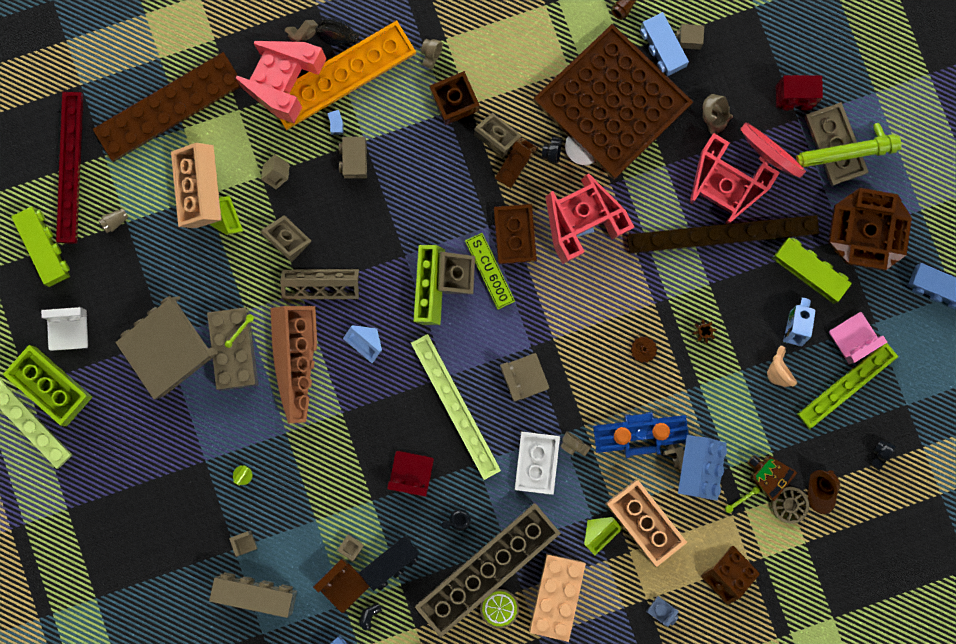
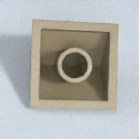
M494 113L490 114L474 129V136L503 159L511 151L514 143L522 137L521 134Z
M285 215L260 232L291 263L311 243V240Z
M440 252L438 291L444 294H473L475 256Z

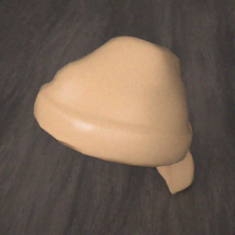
M780 346L767 371L768 379L775 385L783 387L795 386L797 381L783 361L786 352L785 347Z

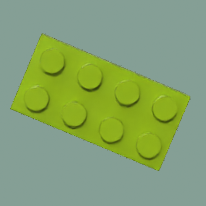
M28 345L2 374L60 426H68L92 399V396L35 346Z

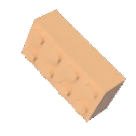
M193 143L172 151L171 158L178 227L199 228L221 221L214 145Z
M634 480L605 503L655 567L659 566L687 543L639 480Z
M546 553L530 624V633L569 642L584 575L585 562Z

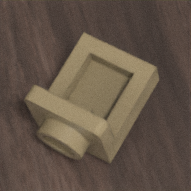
M305 20L298 30L295 27H287L285 32L289 34L288 37L293 42H306L307 39L314 36L318 24L314 20Z

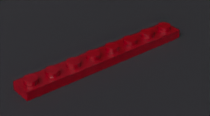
M62 92L57 243L77 244L83 114L82 92Z

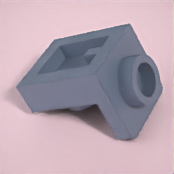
M659 596L655 598L646 611L666 627L669 625L673 626L679 617L677 615L679 611Z

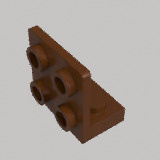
M731 546L713 567L704 571L701 577L729 605L742 597L759 576V572L735 546Z
M342 558L313 588L318 593L321 591L341 613H344L369 588V585Z

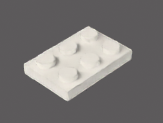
M521 432L515 490L554 495L560 436Z

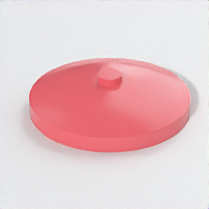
M745 123L741 127L746 140L760 155L758 159L768 166L770 163L781 171L799 178L806 172L790 154L749 123Z

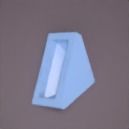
M352 325L343 338L371 363L375 361L382 351L376 328Z

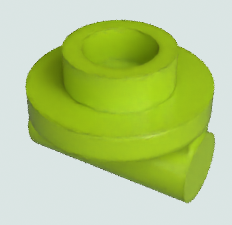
M245 465L238 466L233 472V482L239 486L246 485L252 480V471Z

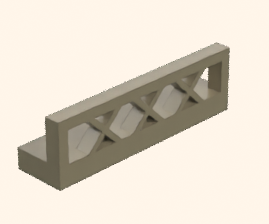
M359 269L282 270L280 279L282 299H359ZM327 286H331L335 289V291L333 293H327L324 290V288ZM346 286H354V293H347L343 289ZM286 287H294L297 291L295 293H286ZM306 287H313L316 289V291L314 293H308L304 289Z

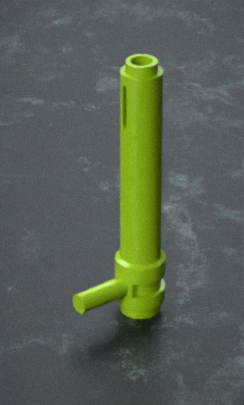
M875 123L873 129L877 137H874V140L801 152L796 156V161L802 167L870 155L881 156L887 152L892 154L901 150L902 143L899 135H885L880 123Z

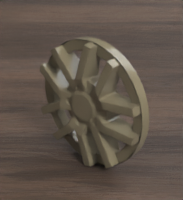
M786 487L781 492L784 500L777 497L772 502L773 512L782 522L789 524L798 523L806 517L809 511V501L805 493L800 489ZM787 490H790L789 498H787L785 493ZM793 491H797L799 495L794 497ZM802 496L804 501L798 503L797 499ZM776 501L783 502L782 506H776ZM805 504V511L802 510L799 506ZM776 509H783L780 515ZM797 510L803 513L801 517L795 513ZM785 512L788 513L786 520L782 518ZM793 514L796 517V520L790 521V518Z

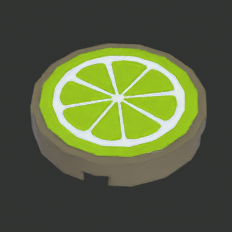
M496 589L481 602L480 612L483 620L493 628L502 629L515 622L519 614V605L516 597L511 592L505 589Z

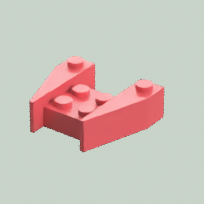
M255 41L254 45L262 57L250 80L236 76V79L244 91L277 118L295 123L302 106L298 98L289 93L302 69L319 75L326 61L325 54L322 48L306 42Z
M713 133L700 154L690 203L692 204L698 195L703 196L731 213L725 224H729L771 188L780 172L762 163L753 178L749 177L721 160L730 142Z
M590 174L585 175L581 179L584 188L560 200L557 199L554 191L545 197L553 246L562 264L579 257L585 252L577 235L603 223L613 240L634 228L626 210Z

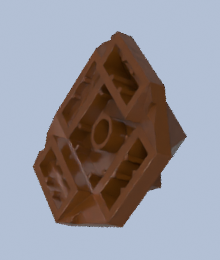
M858 188L834 205L828 244L848 265L885 271L907 255L912 217L898 194ZM866 227H870L872 229V236L866 233Z

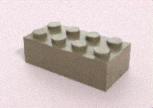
M246 307L207 313L211 348L214 347L218 352L213 357L216 390L224 391L259 386L251 323H248L232 342V347H225V342L231 339L246 321V316L250 314L249 309Z
M226 572L214 578L209 602L286 618L293 614L297 591L293 590V586L282 584L277 587L274 586V582L262 580V582L258 583L254 582L255 578L245 576L238 579L235 578V574Z

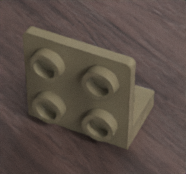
M536 353L500 365L513 402L549 389Z

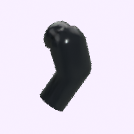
M379 603L362 611L359 626L363 630H369L372 627V617L382 612Z

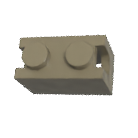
M342 137V143H339V154H342L343 162H339V172L343 173L344 179L367 178L366 137Z

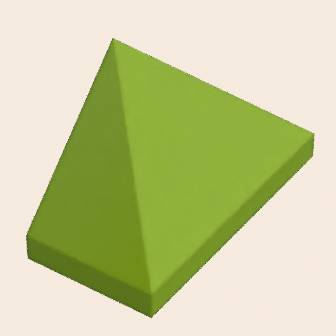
M230 196L220 197L221 221L209 225L226 235L242 232L243 229Z
M613 517L588 520L584 545L596 555L623 528Z

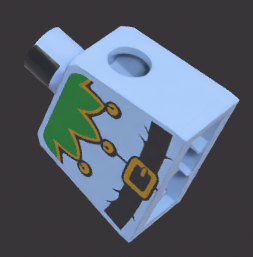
M799 298L798 305L790 311L783 342L802 347L811 338L815 310L809 308L811 302L809 299Z

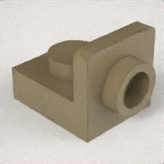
M677 444L666 446V451H662V454L674 453L675 457H672L674 467L681 471L684 457L683 447H678Z

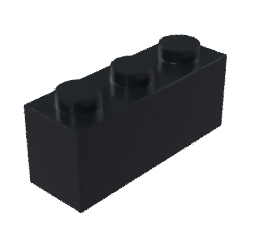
M405 535L361 570L359 574L373 591L376 589L381 591L389 584L387 582L389 578L393 576L396 579L404 572L402 569L407 564L412 566L417 562L420 552L408 536Z

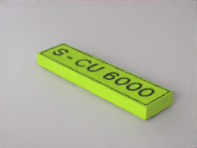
M483 233L465 240L471 255L475 256V264L497 310L514 303L515 300Z

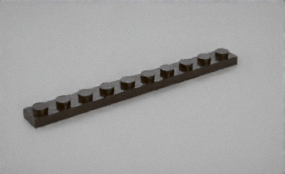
M813 215L628 234L627 240L629 254L813 236L819 235L820 232L818 216Z

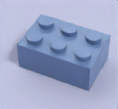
M687 435L678 494L718 501V496L721 492V477L724 473V457L727 454L726 442Z

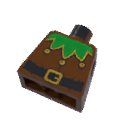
M753 455L747 462L755 470L751 474L750 479L770 501H775L797 474L795 470L771 456H767L761 461L757 456Z

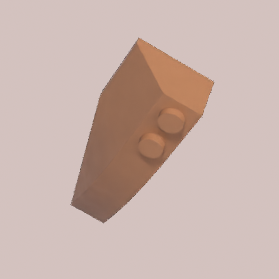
M281 306L270 308L274 366L287 422L304 423L307 419L310 399L308 397V389L312 385V379H310L311 369L314 368L315 364L313 355L314 351L317 350L315 306Z

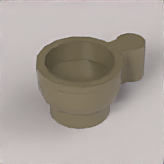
M426 39L423 42L421 53L425 54L422 64L424 67L434 68L435 61L442 52V41Z
M568 431L563 436V443L560 445L562 449L571 455L577 451L586 456L591 449L589 445Z

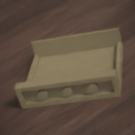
M168 296L160 302L162 305L147 312L148 316L145 319L142 318L133 324L135 327L124 331L120 335L121 338L115 342L154 400L164 397L218 354L214 347L207 348L177 304V301L181 299L180 296L172 298Z

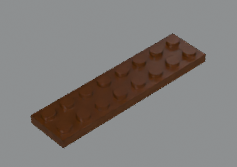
M222 52L93 128V131L111 161L115 162L240 88L241 86L236 79L238 75L225 53Z

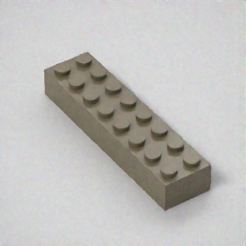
M533 503L416 604L415 608L441 638L561 533L536 503Z

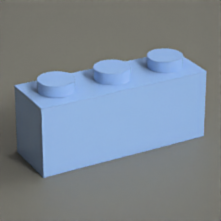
M662 12L642 22L641 36L644 40L647 39L651 55L656 56L658 60V68L666 76H669L687 67L689 61L664 13Z

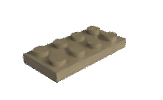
M842 102L804 116L817 149L857 143ZM863 157L823 164L831 187L869 173Z

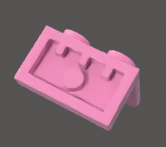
M862 312L857 313L829 331L830 336L848 364L857 362L887 343L884 336L877 337Z

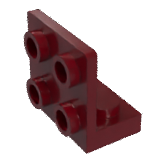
M396 451L387 489L426 497L434 458Z

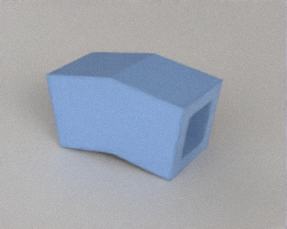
M339 110L327 113L330 120L331 135H343V121Z

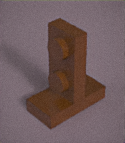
M524 138L514 143L513 150L495 179L510 189L530 158L538 150V147Z

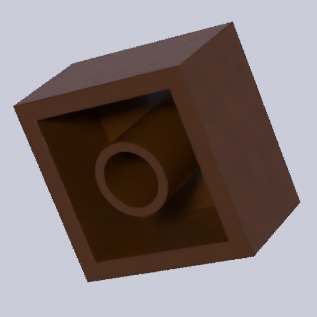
M465 71L429 86L430 93L444 125L480 111L479 102Z

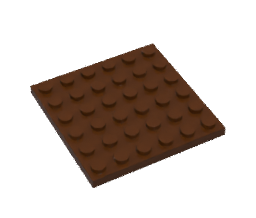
M613 24L533 98V102L613 180L693 103L680 88Z

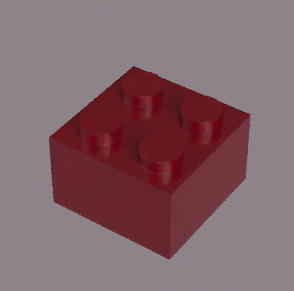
M784 75L776 85V108H782V110H793L794 108L812 110L823 98L822 75Z

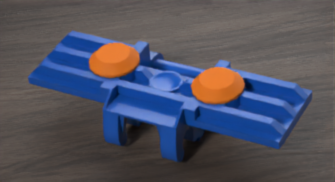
M645 412V414L640 415L627 414L624 415L625 422L593 426L596 453L624 450L625 458L652 453L660 455L661 445L686 443L687 435H689L686 415L654 419L652 412ZM654 439L653 446L630 448L629 446L630 441Z

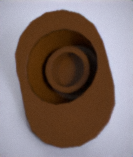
M817 470L810 475L808 501L811 508L819 514L830 513L836 505L837 494L841 485L834 471Z

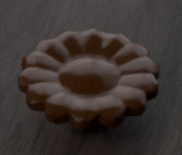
M647 336L635 339L631 348L632 356L641 363H648L649 360L652 361L657 355L656 351L658 350L653 339H649Z

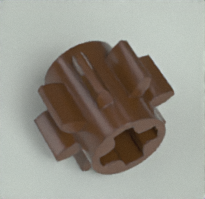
M701 320V326L698 324L694 325L696 331L692 335L698 337L696 342L704 340V343L707 344L708 338L715 339L712 334L717 329L711 327L712 321L705 324V321ZM706 328V329H707V331H706L707 334L704 335V336H702V335H701V334H702V330H701V329Z

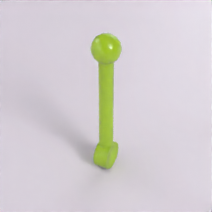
M249 314L246 316V321L231 339L225 342V347H232V342L247 324L253 322V315Z
M754 487L750 493L734 504L727 505L725 511L731 513L733 508L754 494H759L760 488Z

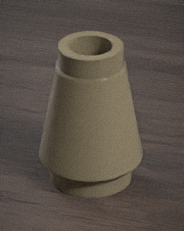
M121 208L101 216L102 219L98 220L103 230L109 233L110 231L113 232L129 217L124 209Z

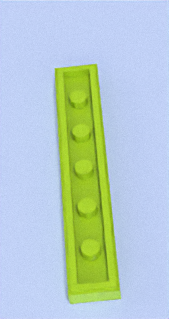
M885 343L796 415L808 429H811L897 359L898 355L888 343Z

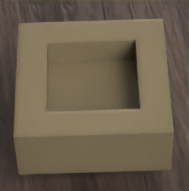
M348 534L337 551L351 561H354L364 547V544Z

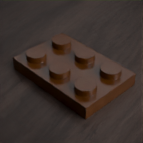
M532 204L494 207L498 265L537 262Z

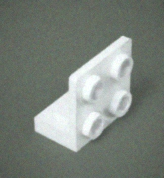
M78 307L41 310L42 318L47 320L48 347L50 351L88 348L87 311Z

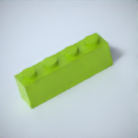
M31 206L11 216L43 284L50 287L69 278L68 271L70 268L65 260L62 261L59 255L62 252L58 244H54L51 238L53 237L51 229L48 226L46 227L43 222L45 217L42 211Z
M786 239L772 259L833 304L839 302L852 284L848 281L849 278L843 273L834 271L833 266L828 262L819 260L817 254L813 251L804 249L797 239Z
M419 245L414 322L421 325L441 324L442 292L438 291L440 252H445V249L438 245Z

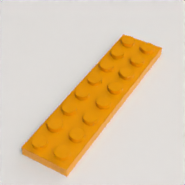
M396 20L326 61L319 75L308 72L297 78L289 94L298 98L302 109L295 123L280 119L285 129H290L416 55L414 47L398 21Z

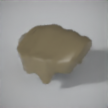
M711 94L704 100L703 119L707 123L711 134L722 132L727 126L728 121L733 118V115L729 112L730 107L725 96Z

